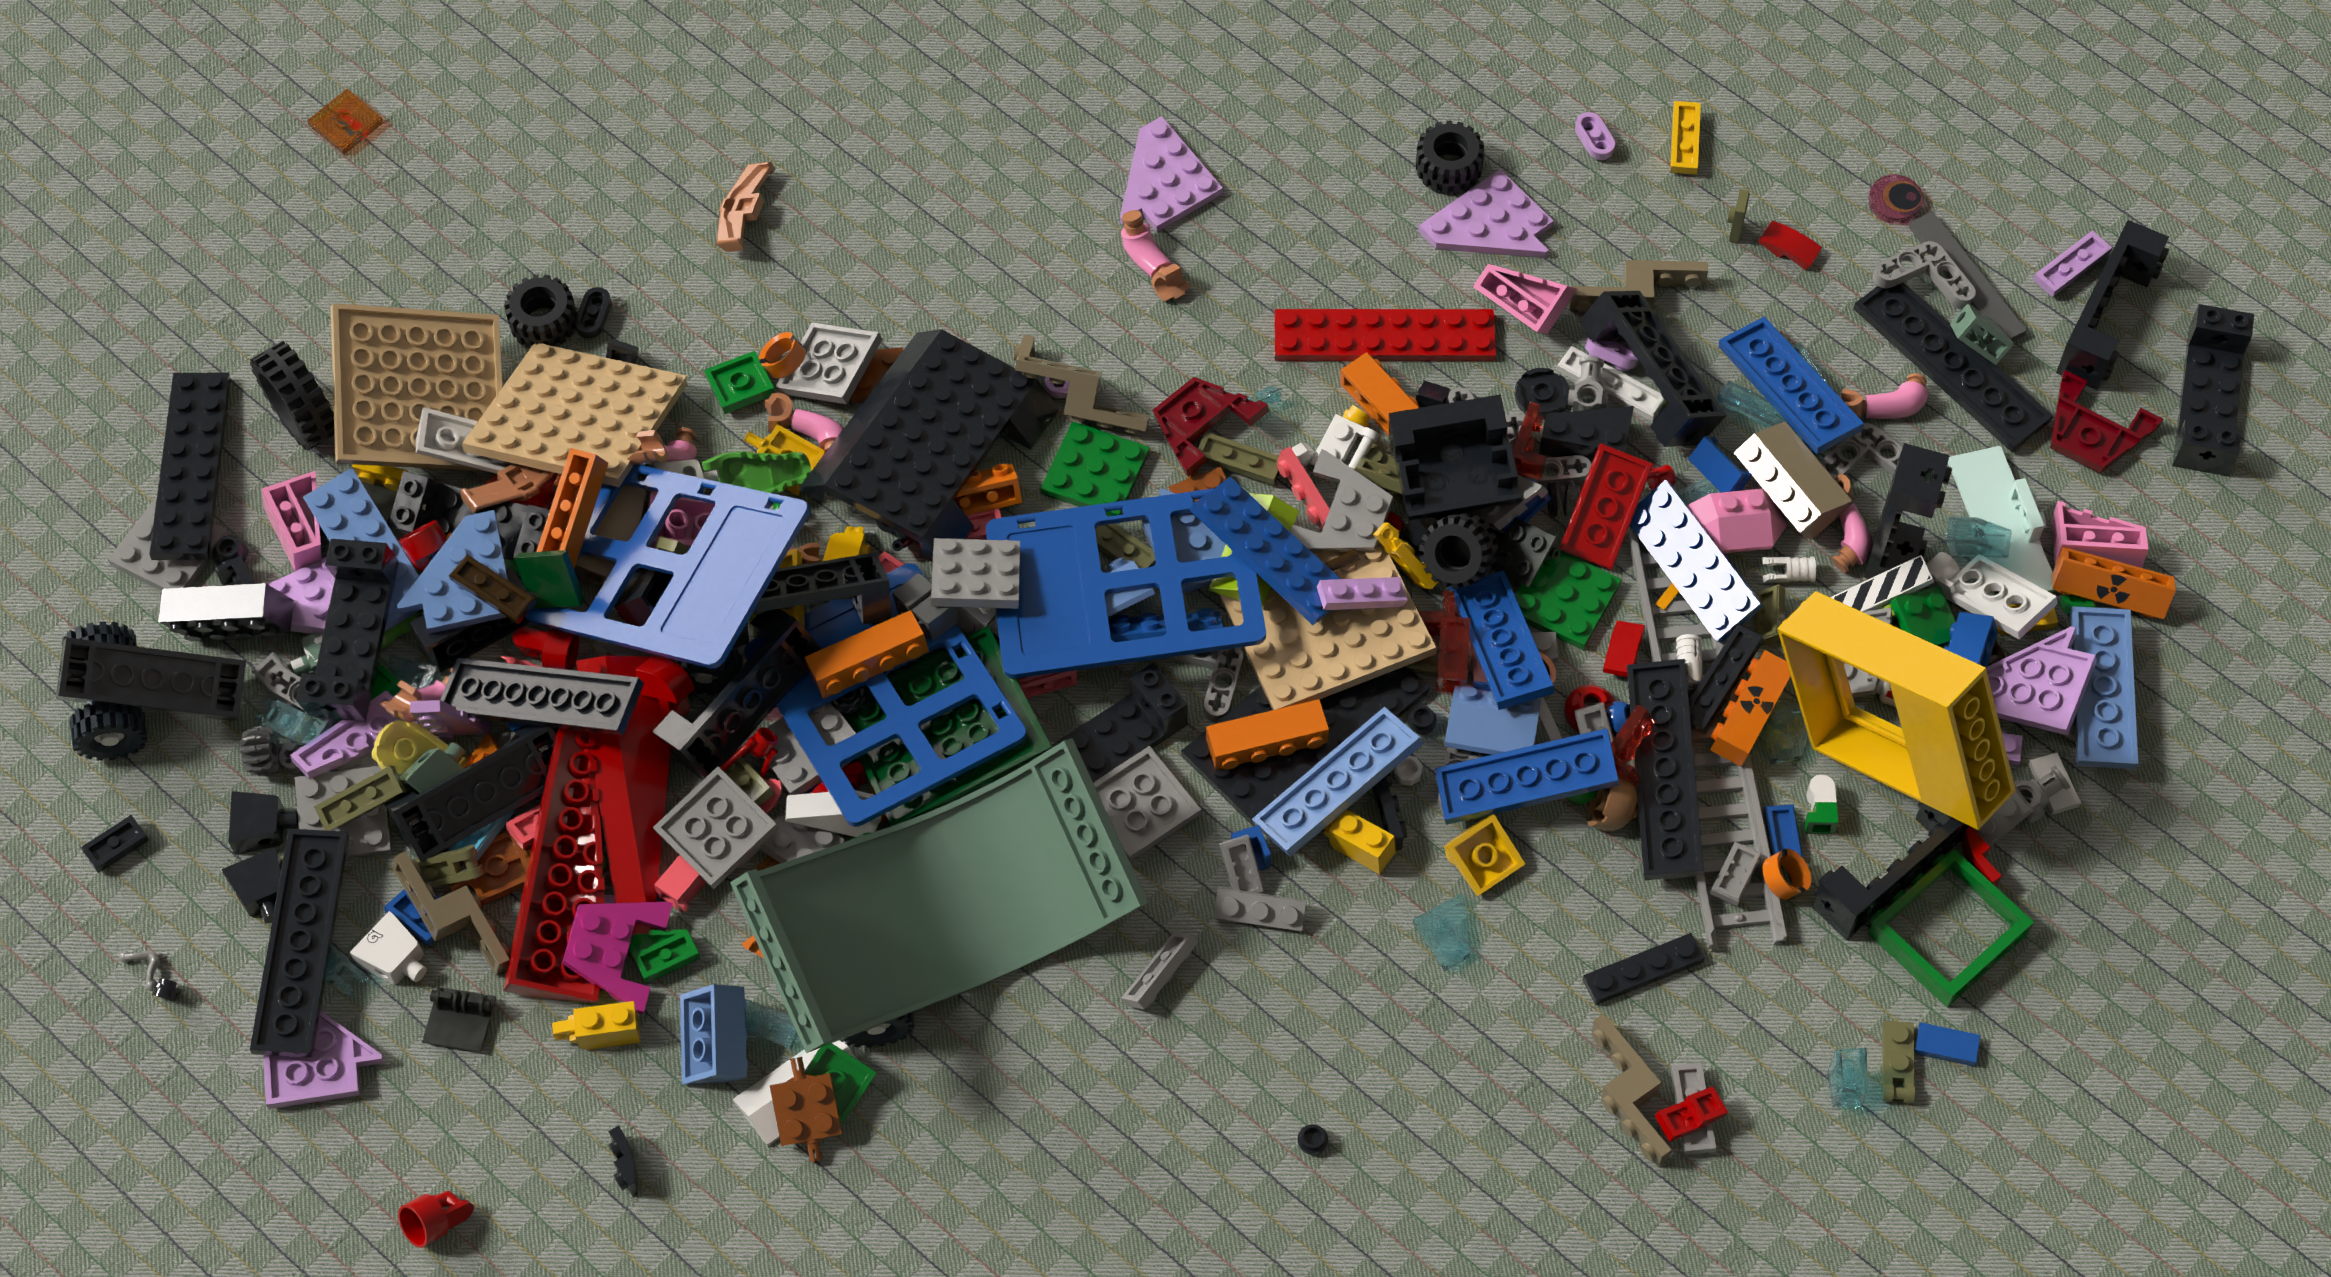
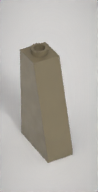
M630 485L623 486L594 535L624 542L629 541L647 512L649 499L646 490ZM584 554L578 559L576 568L581 579L603 586L616 561Z

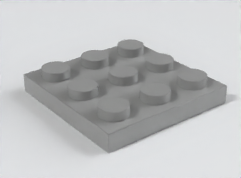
M812 322L800 342L806 348L803 362L793 373L780 378L775 387L779 393L847 404L883 338L879 332Z
M156 496L108 561L111 566L161 591L162 589L188 588L213 557L212 550L215 543L220 538L229 535L228 531L213 523L209 560H151L149 552Z
M934 538L931 606L1018 609L1020 541Z
M831 702L810 712L808 715L828 746H833L856 734L842 714L832 706ZM783 717L766 727L778 738V743L774 747L778 753L773 758L770 767L789 794H803L821 782L820 777Z
M1150 746L1093 782L1129 862L1201 815L1200 807Z
M379 766L323 773L311 779L307 776L295 777L299 829L325 830L314 806L382 769ZM385 805L335 830L346 831L350 836L346 859L392 853L389 812Z
M717 767L653 828L715 889L779 827L734 781Z

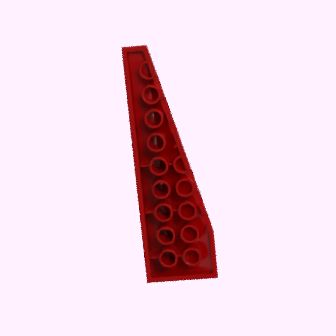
M601 656L578 660L576 664L578 671L637 677L635 669L652 656ZM644 695L639 696L623 736L595 733L596 744L590 748L591 756L594 760H597V772H594L596 788L599 790V806L616 903L656 902L657 896L654 884L659 880L662 837L653 827L665 816L670 750L653 733L655 728L663 721L659 699ZM635 923L632 935L649 934V930H654V928Z
M557 729L509 957L510 960L503 987L504 992L534 998L597 1003L600 987L596 984L593 985L562 964L579 904H605L601 822L598 808L599 790L596 788L594 772H597V760L593 759L590 748L596 744L595 732Z

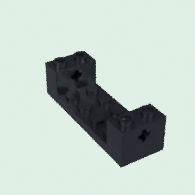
M2127 220L2066 344L2056 371L2057 374L2062 375L2064 370L2086 380V386L2098 390L2102 381L2108 382L2120 353L2115 350L2119 339L2094 330V328L2098 326L2103 314L2102 312L2107 307L2113 294L2112 291L2114 287H2117L2121 277L2148 287L2152 278L2158 279L2170 250L2165 247L2169 236Z
M1603 291L1579 320L1586 336L1592 342L1626 341L1632 349L1633 355L1639 359L1646 369L1648 377L1659 388L1662 397L1669 404L1650 427L1656 434L1657 440L1664 447L1698 445L1727 416L1641 291Z
M2202 304L2198 305L2188 330L2173 467L2229 477L2240 451L2242 430L2236 429L2244 354L2252 338L2255 314Z
M1903 443L1876 530L1864 578L1871 579L1920 555L1924 556L1928 540L1923 539L1925 528L1899 521L1903 511L1932 518L1935 508H1942L1946 492L1941 491L1942 483L1948 485L1952 468L1947 467L1950 455Z
M403 472L388 526L410 533L427 523L437 520L447 536L448 533L455 531L465 516L494 510L504 559L515 561L514 557L519 553L537 551L550 510L529 504L526 506L507 501L473 513L461 498L462 488L443 484L428 477Z
M330 539L325 566L333 575L335 581L315 674L302 673L296 698L298 704L309 717L366 722L399 564L398 558L387 543Z
M876 552L779 568L754 609L753 614H763L766 611L781 608L792 609L795 606L804 604H821L824 601L834 599L846 600L851 598L863 625H877L892 619L889 579ZM748 621L732 649L749 644Z
M782 609L769 610L763 614H757L750 622L766 642L693 724L672 710L653 731L682 764L704 779L734 754L806 673L808 666L805 657L822 650L800 622Z
M66 637L62 645L55 699L81 703L96 701L202 714L205 715L204 718L235 721L239 718L246 660Z
M1152 663L1130 677V694L1051 746L1053 748L1064 740L1073 738L1092 781L1095 782L1148 746L1154 748L1188 725V704L1156 665Z
M525 725L514 731L517 737L516 740L418 795L409 790L384 804L411 854L420 862H423L543 794L556 734L552 727Z
M1919 802L1916 820L1929 831V838L1923 843L1919 840L1913 844L1908 850L1906 858L1902 861L1899 858L1896 859L1886 870L1888 873L1881 879L1878 876L1875 877L1867 887L1862 885L1843 866L1839 867L1835 872L1829 870L1819 880L1820 887L1814 894L1816 899L1813 909L1845 940H1848L1867 924L1879 909H1884L1890 904L1898 892L1906 890L1917 875L1929 870L1933 862L1941 854L1946 855L1960 843L1966 829L1970 826Z

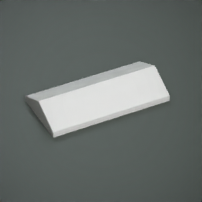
M423 407L416 436V453L496 474L498 471L513 464L463 451L462 443L478 421Z
M839 1040L833 1043L856 1058L845 1042ZM804 1049L793 1058H796L797 1063V1057H803L804 1069H806L818 1049L808 1053ZM790 1060L733 1099V1102L767 1146L780 1139L770 1085L786 1082L793 1077Z

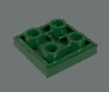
M567 550L519 553L514 557L526 592L536 600V604L532 609L581 606L585 602Z

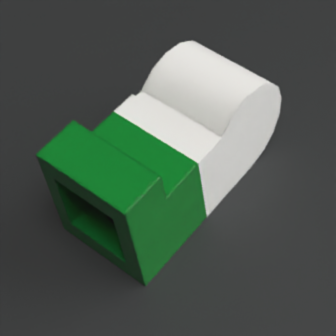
M1816 775L1811 779L1806 794L1807 801L1811 804V812L1807 813L1804 822L1805 834H1835L1838 825L1835 783L1827 775Z

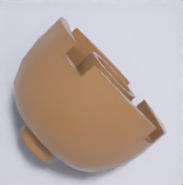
M1618 774L1619 786L1599 790L1596 796L1588 802L1586 814H1592L1591 821H1587L1589 826L1604 831H1615L1626 826L1632 818L1635 819L1639 813L1637 792L1629 779Z

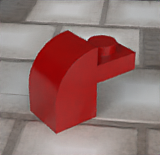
M653 655L635 669L636 676L644 682L640 695L659 699L662 719L672 710L682 717L690 712L687 695L695 688L691 678L680 665L672 660Z

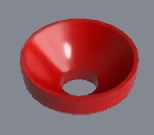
M1583 685L1574 689L1569 694L1565 702L1564 715L1571 728L1580 733L1574 711L1586 707L1584 700L1587 697H1596L1600 703H1604L1607 716H1609L1607 709L1614 705L1613 702L1616 701L1605 688L1597 685Z

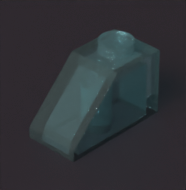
M1949 516L1946 545L1951 556L1976 557L1980 554L1984 557L2008 558L2012 531L1978 517Z
M1866 1048L1835 1050L1827 1071L1833 1107L1842 1106L1843 1109H1855L1863 1105L1868 1094Z

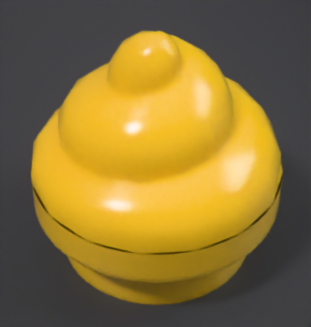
M1353 405L1349 410L1346 409L1343 415L1344 418L1363 427L1369 426L1367 422L1371 417Z

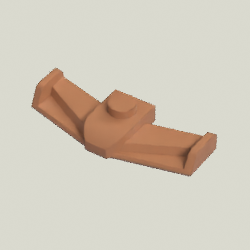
M771 162L748 164L726 198L723 199L719 208L720 217L716 245L726 252L743 250L745 221L757 220L765 200L757 192L768 175L773 174L775 171V167Z
M513 463L497 472L499 481L468 490L464 488L461 490V498L473 513L478 512L480 509L514 499L526 501L539 494L540 487L555 473Z

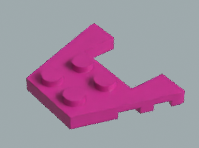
M673 903L579 904L562 964L593 985L596 984L610 993V996L617 1001H634L638 1014L642 1015L651 987L621 979L634 925L638 923L664 931L667 927Z

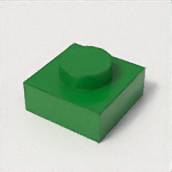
M2062 594L2060 605L2063 612L2069 617L2072 606L2095 608L2093 600L2073 594Z

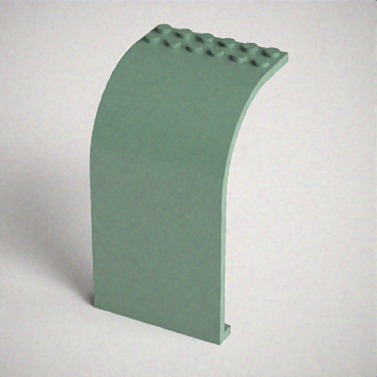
M1073 738L1064 740L999 780L933 811L757 871V869L748 871L730 882L806 1053L1000 978L1091 935L1148 903Z

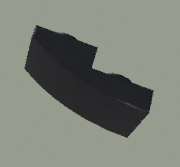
M618 1125L608 1131L612 1140L608 1146L617 1159L613 1162L617 1171L613 1177L622 1191L627 1188L632 1197L638 1194L636 1164L626 1137Z

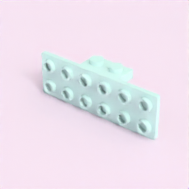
M1996 446L1949 457L1948 465L1952 468V475L1985 557L2048 592L2057 591L2052 589V570L2039 541L2042 531L2046 526L2045 516L2043 512L2038 511L2035 492L2033 488H2029L2026 479H2014L2002 447Z

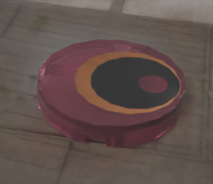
M1897 174L1885 175L1877 179L1871 186L1868 196L1869 207L1877 218L1887 223H1893L1894 221L1907 223L1920 212L1923 194L1921 188L1912 179Z

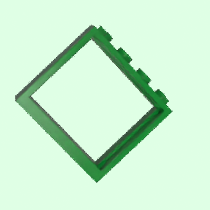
M1955 849L1947 856L1941 854L1931 865L1932 869L1927 874L1921 872L1911 883L1912 887L1907 892L1903 890L1898 892L1890 903L1892 905L1888 909H1879L1870 919L1872 924L1868 932L1870 937L1947 1008L2029 934L2034 924V921ZM1949 869L2011 925L2004 934L1951 982L1944 978L1888 926L1896 916Z

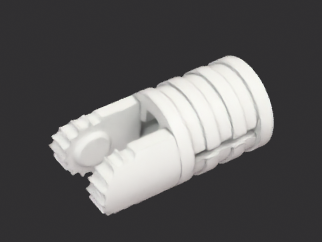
M1763 557V565H1784V575H1764L1763 583L1815 582V557Z
M1685 634L1676 639V659H1685L1688 690H1690L1694 683L1697 684L1702 680V638L1694 634Z

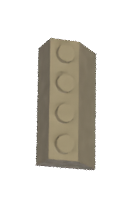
M1786 421L1754 433L1734 452L1799 533L1810 540L1815 538L1854 503Z

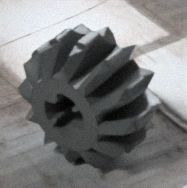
M270 726L254 727L244 731L242 734V739L240 740L241 751H239L242 755L241 762L244 763L245 770L251 776H265L279 769L280 741L277 739V733Z

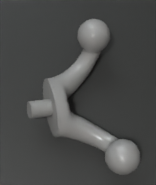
M151 950L136 953L123 951L120 953L119 959L123 963L133 959L148 960L150 964L147 970L146 988L149 991H153L151 984L152 982L157 983L153 976L157 967L161 965L159 959L163 957L162 953L155 954Z

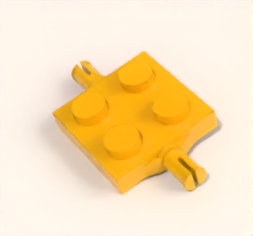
M778 424L771 434L764 439L748 431L743 440L758 448L757 453L787 454L802 452L809 459L811 471L824 455L823 449ZM801 484L787 487L786 490L798 496L801 492L799 490Z

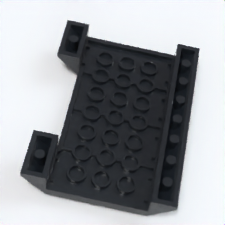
M942 329L918 332L803 481L799 490L822 503L831 494L921 543L920 556L933 562L934 538L967 539L973 531L974 525L954 501V498L1008 426L1007 438L1031 450L1059 412V407L1037 379L1026 377L1021 371H1016V368Z

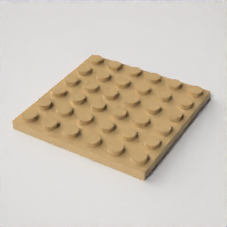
M333 303L331 306L336 463L485 471L416 453V436L423 407L479 421L502 389L499 315Z
M535 342L462 443L463 451L562 474L570 448L596 454L607 461L609 464L602 484L620 487L633 467L631 461L627 460V458L633 453L640 451L641 441L637 438L638 431L658 430L687 386V375L546 344L536 345Z
M1378 542L1375 551L1358 552L1359 560L1333 571L1340 579L1400 577L1390 555L1383 550L1384 546L1380 542ZM1322 550L1313 554L1323 563H1326L1347 552ZM1403 581L1402 584L1407 597L1404 607L1333 610L1315 625L1307 621L1271 587L1265 605L1262 608L1266 627V639L1259 645L1243 648L1272 709L1276 710L1322 699L1437 654L1436 646ZM1219 594L1233 626L1241 625L1243 623L1240 601Z

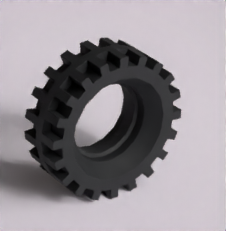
M281 341L250 359V365L253 368L251 370L257 378L256 381L262 388L265 398L268 399L271 408L276 412L283 426L285 425L289 434L295 438L299 445H302L304 450L309 451L335 435L334 412L331 409L330 402L325 398L323 390L318 386L313 374L308 371L303 360L299 359L295 350H292L288 343Z

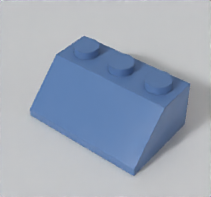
M1455 685L1444 747L1494 755L1532 746L1535 741L1541 700L1534 699L1498 710L1491 691L1479 690L1471 686L1462 687Z
M713 984L680 995L682 1085L723 1083L747 1077L746 999L744 987Z

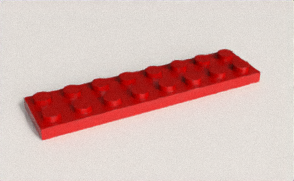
M1494 309L1274 310L1275 361H1354L1366 352L1373 360L1377 359L1378 361H1495L1496 357Z

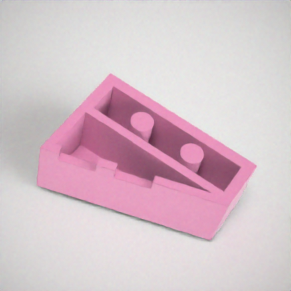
M1487 264L1473 286L1534 331L1543 334L1549 333L1578 289Z

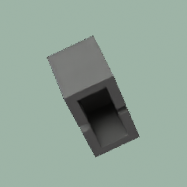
M917 573L893 591L892 595L897 611L903 614L911 610L917 621L920 620L918 624L923 633L934 641L959 622L956 611L958 607L931 606L932 580H926L921 574Z

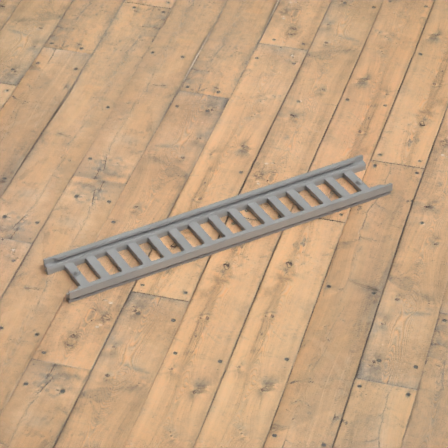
M1632 530L1629 531L1628 540L1652 662L1676 660L1677 653L1661 654L1659 642L1675 641L1679 636L1685 634H1694L1701 638L1711 637L1713 649L1702 650L1703 663L1714 662L1725 645L1726 639L1722 643L1717 642L1704 624L1656 629L1654 617L1695 612L1686 600L1670 602L1665 610L1655 604H1651L1649 592L1666 591L1672 581L1669 577L1646 579L1644 568L1660 565L1651 554H1641L1638 536L1636 533L1632 534ZM1700 682L1694 683L1690 690H1696ZM1734 687L1719 713H1724L1730 700L1735 703L1738 700L1737 695L1734 694L1736 687ZM1716 726L1709 727L1705 735L1692 729L1693 742L1714 740L1710 737ZM1716 753L1694 755L1695 769L1735 764ZM1749 754L1742 767L1737 765L1739 777L1696 781L1697 795L1742 790L1745 802L1699 808L1700 822L1722 818L1748 817L1750 829L1702 834L1701 841L1702 848L1733 845L1734 842L1739 844L1753 843L1754 850L1762 853L1755 869L1759 870L1761 883L1748 884L1741 899L1764 896L1767 910L1713 915L1710 902L1725 900L1710 894L1712 888H1707L1705 875L1719 874L1726 859L1704 861L1705 875L1694 877L1708 948L1711 952L1719 951L1716 929L1769 923L1774 945L1782 944V941H1786L1787 938L1779 897L1769 889L1763 876V864L1770 857Z

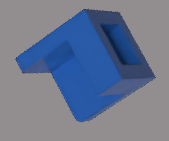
M1259 825L1231 833V839L1244 835L1250 837L1259 871L1271 867V853Z

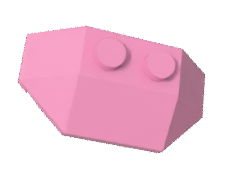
M1763 489L1711 493L1688 505L1723 553L1772 549L1787 526L1783 512Z

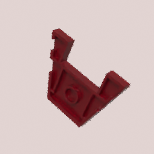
M2064 370L2058 393L2050 443L2051 449L2101 474L2161 426L2163 418L2143 408L2139 409L2129 428H2126L2077 404L2076 401L2084 390L2087 381Z
M1193 377L1152 411L1185 475L1189 477L1207 462L1205 455L1191 443L1231 411L1248 425L1252 426L1269 412V408L1263 401L1259 400L1257 403L1248 400L1246 395L1240 393L1234 395L1226 392L1224 387Z

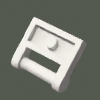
M1335 414L1310 464L1315 467L1321 449L1326 450L1344 463L1354 442L1360 436L1363 439L1349 464V467L1355 470L1361 458H1365L1373 442H1377L1380 434Z

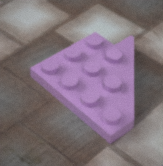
M1162 116L1139 130L1120 215V223L1124 225L1122 220L1123 214L1128 211L1138 210L1156 232L1223 194V187Z
M1499 169L1421 223L1418 227V232L1435 249L1546 258L1549 250L1537 238L1553 227L1554 220Z
M327 556L268 584L294 600L291 631L308 634L313 632L323 634L335 581V578L325 566Z
M2071 626L1987 667L1986 670L1998 718L2064 735L2069 734L2097 661L2094 654L2071 649L2077 634L2076 627Z
M320 1011L313 1057L263 1055L266 1105L268 1109L358 1096L360 1095L358 1067L384 1063V1058L378 1051Z

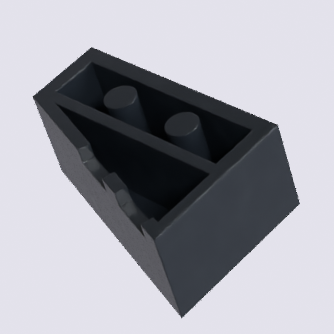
M1634 406L1547 413L1539 454L1550 457L1581 455L1586 457L1592 464L1600 443L1625 453Z

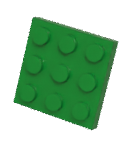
M1072 421L1040 488L1041 494L1078 507L1126 501L1129 499L1148 458L1150 447ZM1123 510L1106 512V516L1121 515Z
M1560 551V556L1557 559H1545L1530 588L1521 584L1515 594V598L1528 625L1543 632H1556V638L1584 650L1620 587L1622 579Z

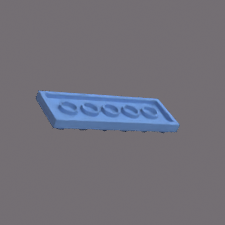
M353 468L348 469L303 497L329 541L330 539L387 543L398 558L399 564L385 631L420 611L399 613L397 604L418 579L419 575Z
M2072 606L2070 611L2071 626L2076 627L2077 631L2072 644V650L2094 654L2097 659L2075 716L2076 765L2136 769L2138 766L2131 610Z
M1383 707L1252 818L1255 825L1260 826L1261 831L1291 857L1417 750L1423 742L1414 731L1387 708Z

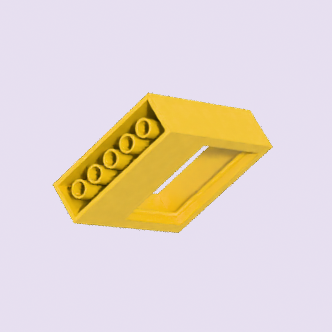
M1817 591L1802 602L1800 607L1777 628L1813 750L1977 830L2016 791L1985 667ZM1844 663L1890 683L1902 728L1855 706Z

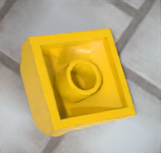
M1494 814L1476 823L1443 846L1447 860L1457 867L1476 896L1481 895L1525 865L1522 857Z

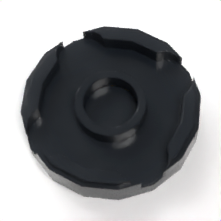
M1535 368L1526 371L1515 385V402L1518 408L1527 416L1535 419H1545L1547 413L1563 412L1566 409L1570 387L1566 379L1561 374L1559 376L1554 373V370Z

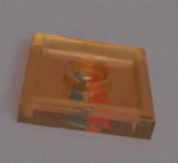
M348 89L344 90L307 120L308 125L343 155L384 123L380 115Z

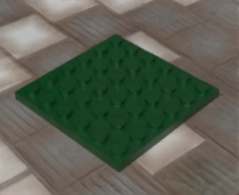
M989 626L965 638L1025 726L1027 738L1022 744L885 813L891 826L933 811L973 793L1019 769L1052 748L1018 681L1004 674L1001 649ZM963 647L954 651L959 659L967 655ZM945 648L886 676L906 706H912L964 678ZM867 686L864 687L866 701L863 707L855 713H841L856 734L886 718L885 713ZM972 699L920 726V730L940 759H946L999 731L979 699ZM1002 707L994 711L998 719L1008 716ZM899 738L893 739L859 757L876 794L920 771L917 763Z

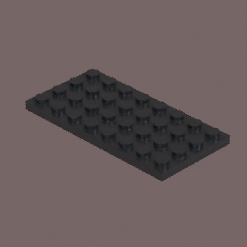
M1404 666L1319 699L1329 728L1328 743H1324L1321 747L1315 749L1303 748L1296 750L1290 755L1282 756L1279 754L1267 757V759L1261 762L1254 763L1250 761L1239 764L1233 769L1221 768L1215 770L1206 740V731H1204L1181 750V757L1252 826H1256L1252 818L1383 707L1399 718L1429 693L1430 687L1411 669ZM1262 686L1258 687L1214 724L1272 711L1273 709Z

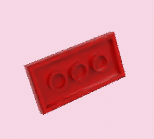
M1600 443L1559 549L1612 570L1653 464Z

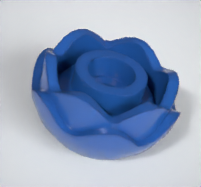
M1622 701L1613 702L1614 705L1607 709L1610 727L1615 730V735L1627 737L1632 734L1630 704Z

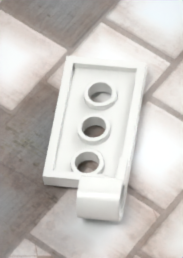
M1939 552L1926 564L1934 580V583L1926 586L1927 588L1940 586L1946 599L1973 614L1994 616L1996 627L2017 639L2025 635L2058 604L2055 595L1980 554L1961 571L1955 560L1944 552ZM1968 579H1978L1975 583H1965ZM1989 592H2000L1994 596L1987 595ZM2019 603L2022 604V605H2021L2020 607H2018V608H2010V607H2009L2011 604H2013V605H2016V604H2019Z

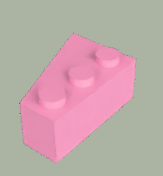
M315 471L262 488L263 508L294 571L322 559L320 526L303 498L317 489Z
M2057 501L2051 521L2055 565L2062 547H2067L2136 567H2143L2148 552L2146 527L2110 517V520L2092 515L2093 511L2084 509L2083 512L2065 507L2066 503Z

